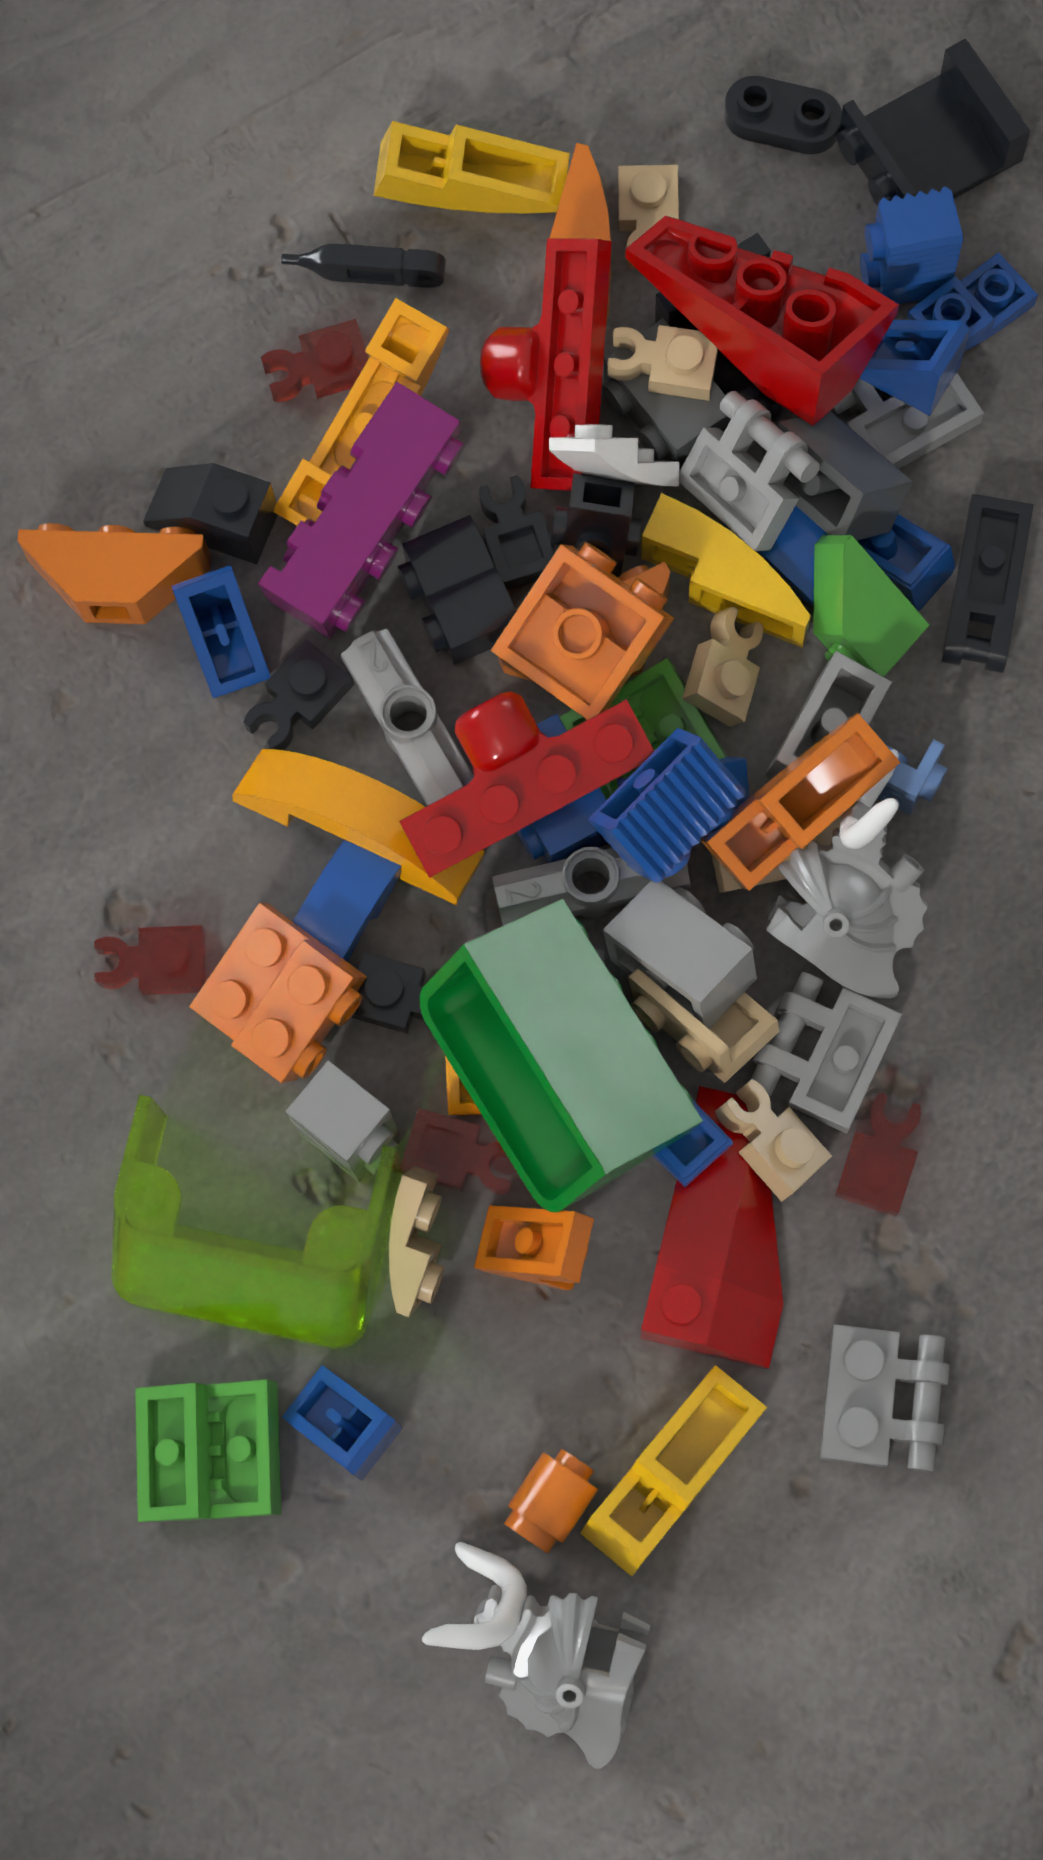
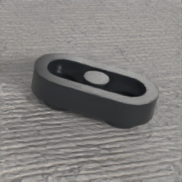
M747 76L736 81L726 94L725 122L729 130L741 139L810 155L827 151L837 141L842 111L837 100L825 91L762 76ZM748 99H760L764 104L753 107L745 101ZM811 111L820 114L822 117L818 120H808L803 114Z

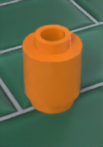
M562 1448L555 1459L542 1452L507 1505L513 1510L504 1524L549 1554L557 1540L561 1543L565 1542L597 1493L598 1489L588 1482L594 1470Z

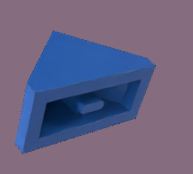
M893 320L859 379L930 416L961 366L970 328L964 321Z
M231 565L171 586L213 699L268 680L271 677Z
M324 1365L318 1369L282 1416L284 1420L361 1481H363L403 1429L396 1420Z

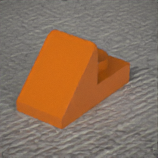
M489 1205L474 1268L552 1288L572 1290L574 1284L580 1282L594 1218L576 1211L562 1210L560 1212H550L546 1209Z

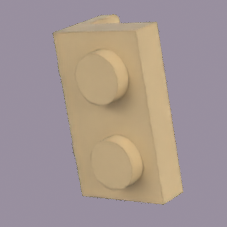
M636 969L628 977L633 1002L630 1006L639 1020L653 1032L657 1033L662 1028L677 1041V1050L694 1069L704 1072L708 1068L724 1083L780 1032L778 1020L745 992L708 1029L640 969Z

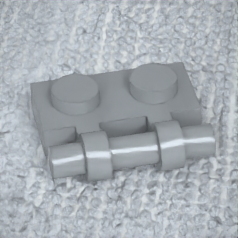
M958 373L954 376L930 416L895 397L883 402L878 394L882 390L861 379H858L852 391L830 410L836 416L851 407L859 410L861 415L848 421L846 425L898 469L979 425L984 415L983 410Z
M731 391L720 403V410L731 419L726 430L723 432L720 428L703 427L679 472V483L754 551H770L799 500L795 494L783 485L788 474L791 472L801 482L806 483L816 476L820 469V464L808 454V446L799 436L791 431L784 433L771 421L770 411L754 399L747 401L737 391ZM754 440L767 451L761 464L747 453Z
M801 972L792 992H785L776 1009L781 1015L778 1020L780 1032L758 1051L752 1060L756 1065V1069L751 1079L760 1083L767 1091L769 1097H771L780 1077L798 1083L788 1107L847 1134L902 1014L844 987L833 1010L816 1003L824 982L812 974ZM804 1026L812 1027L822 1032L809 1061L791 1054Z
M834 1324L831 1333L819 1459L887 1467L890 1441L910 1443L907 1469L934 1472L936 1446H943L945 1425L939 1424L938 1421L941 1386H948L950 1365L944 1363L946 1338L935 1335H919L917 1360L898 1359L900 1332ZM895 1381L915 1384L912 1420L892 1419Z

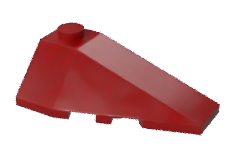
M699 1086L696 1098L697 1105L733 1141V1145L686 1187L676 1180L641 1327L640 1339L769 1370L783 1308L772 1190L738 1153L749 1143V1140L742 1133H735L727 1129L720 1122L715 1112L730 1098H733L741 1109L748 1112L746 1104L736 1094Z

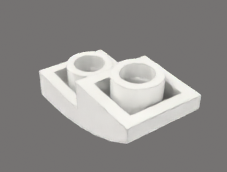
M575 425V437L549 438V451L563 463L584 475L633 482L635 485L679 486V462L654 461V449L638 448V438L612 437L613 425Z

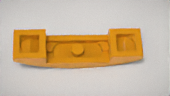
M395 298L365 350L370 358L311 460H301L275 505L274 513L296 526L300 521L305 522L308 518L316 522L322 513L321 510L317 509L322 489L340 466L343 465L348 469L351 468L356 460L350 456L353 444L394 384L399 382L419 396L422 395L448 336L449 329L446 326Z
M261 749L232 794L233 802L287 827L295 816L401 865V880L455 905L459 902L484 859L485 851L481 850L429 878L399 822L425 806L369 776L317 757L284 750Z

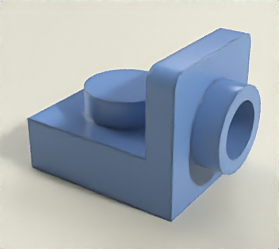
M933 739L917 769L907 765V758L898 751V760L901 763L895 767L892 777L878 796V799L882 801L888 798L896 799L899 802L898 809L911 815L920 797L931 802L948 768L939 764L945 745Z

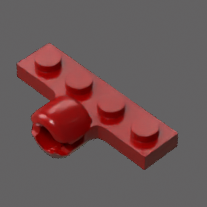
M547 238L542 315L539 323L534 327H498L486 339L481 350L480 374L483 384L490 394L500 400L530 401L534 406L535 423L530 488L571 491L573 474L582 473L572 469L549 451V438L575 437V425H599L612 241L585 238Z
M512 691L500 693L463 713L456 720L455 734L473 766L474 778L467 785L403 818L399 822L426 873L431 878L637 768L654 752V749L627 699L558 736L547 737L540 731L521 695Z

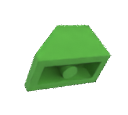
M822 535L814 544L813 634L828 649L825 652V658L828 662L834 653L838 651L884 677L928 628L929 623L852 535Z

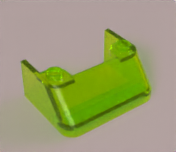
M139 1095L114 1192L111 1279L118 1295L129 1304L138 1308L318 1347L344 1349L355 1344L363 1336L368 1325L390 1230L395 1199L403 1173L404 1165L397 1149L383 1146L368 1210L341 1205L330 1207L321 1212L312 1222L304 1251L177 1224L182 1204L180 1186L171 1173L162 1167L156 1166L168 1116L152 1097Z

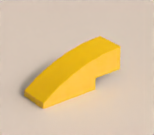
M392 121L380 144L373 196L449 210L484 213L557 212L567 178L570 153L457 124L451 134L447 135Z
M661 493L642 534L641 559L656 565L665 562L669 570L690 578L688 603L713 613L733 606L738 609L736 622L749 625L757 621L763 625V633L802 648L807 638L811 615L781 576L761 555L732 531L699 510Z
M715 1365L593 1513L580 1534L632 1577L767 1407Z

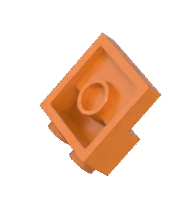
M585 542L580 551L569 545L561 544L491 651L588 720L609 708L632 672L641 669L674 620V617L662 609L668 601L667 597L638 578L635 579L631 587L611 573L617 563L595 546Z
M259 903L189 1007L234 1040L231 1044L232 1047L280 1083L296 1081L299 1076L302 1079H306L318 1067L327 1052V1048L322 1045V1042L335 1024L339 1027L343 1026L355 1013L363 999V996L357 991L367 976L270 904Z

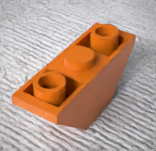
M46 523L38 526L37 530H18L17 541L29 563L85 623L147 624L176 599L171 587L172 585L204 575L211 569L212 557L203 534H196L194 531L183 527H166L161 529L159 533H135L134 530L120 525L102 526L98 531H74L71 527L63 524Z

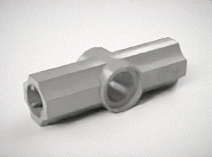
M372 630L353 640L352 644L341 653V658L382 727L387 744L397 753L426 805L428 806L467 785L474 778V775L438 716L433 698L421 687L389 630ZM407 712H417L426 718L423 725L413 731H402L394 726L397 718Z
M597 847L581 848L573 852L567 859L492 876L503 926L560 899H564L574 916L598 918L609 913L613 907L628 904L651 881L627 866V863L614 849L603 850ZM687 864L676 874L664 877L662 882L672 890H675L677 887L684 888L685 890L690 889L691 883ZM595 871L607 878L608 885L597 894H585L574 886V882L580 874Z

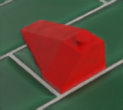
M666 215L626 248L625 258L761 392L812 426L819 422L852 391L898 312L899 304L849 273L829 267L826 275L794 266L792 265L794 257L792 255L776 250L773 251L771 258L738 248L736 239L732 236Z

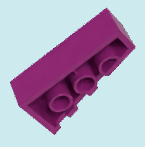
M396 382L353 444L350 456L356 460L351 468L348 469L343 465L340 466L322 489L317 503V509L321 510L322 513L316 522L310 518L305 522L300 521L287 540L286 545H288V548L283 557V561L287 564L280 572L274 567L269 566L258 582L267 600L330 640L338 628L348 632L365 605L366 601L360 598L359 594L371 576L380 580L394 561L399 548L392 545V542L405 523L413 528L429 505L432 496L427 494L425 490L437 471L446 476L459 458L465 445L458 440L461 435L460 421L404 385Z

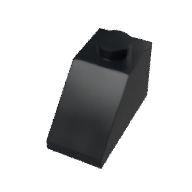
M215 463L171 467L165 469L143 523L146 527L158 531L166 527L190 529L196 534H203L208 548L257 565L278 516L273 512L277 501L271 482Z

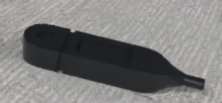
M326 244L300 255L282 254L281 264L299 265L331 281L394 286L408 284L409 287L434 288L442 285L444 282L446 259L440 253L430 250L408 249V251H405L403 248Z

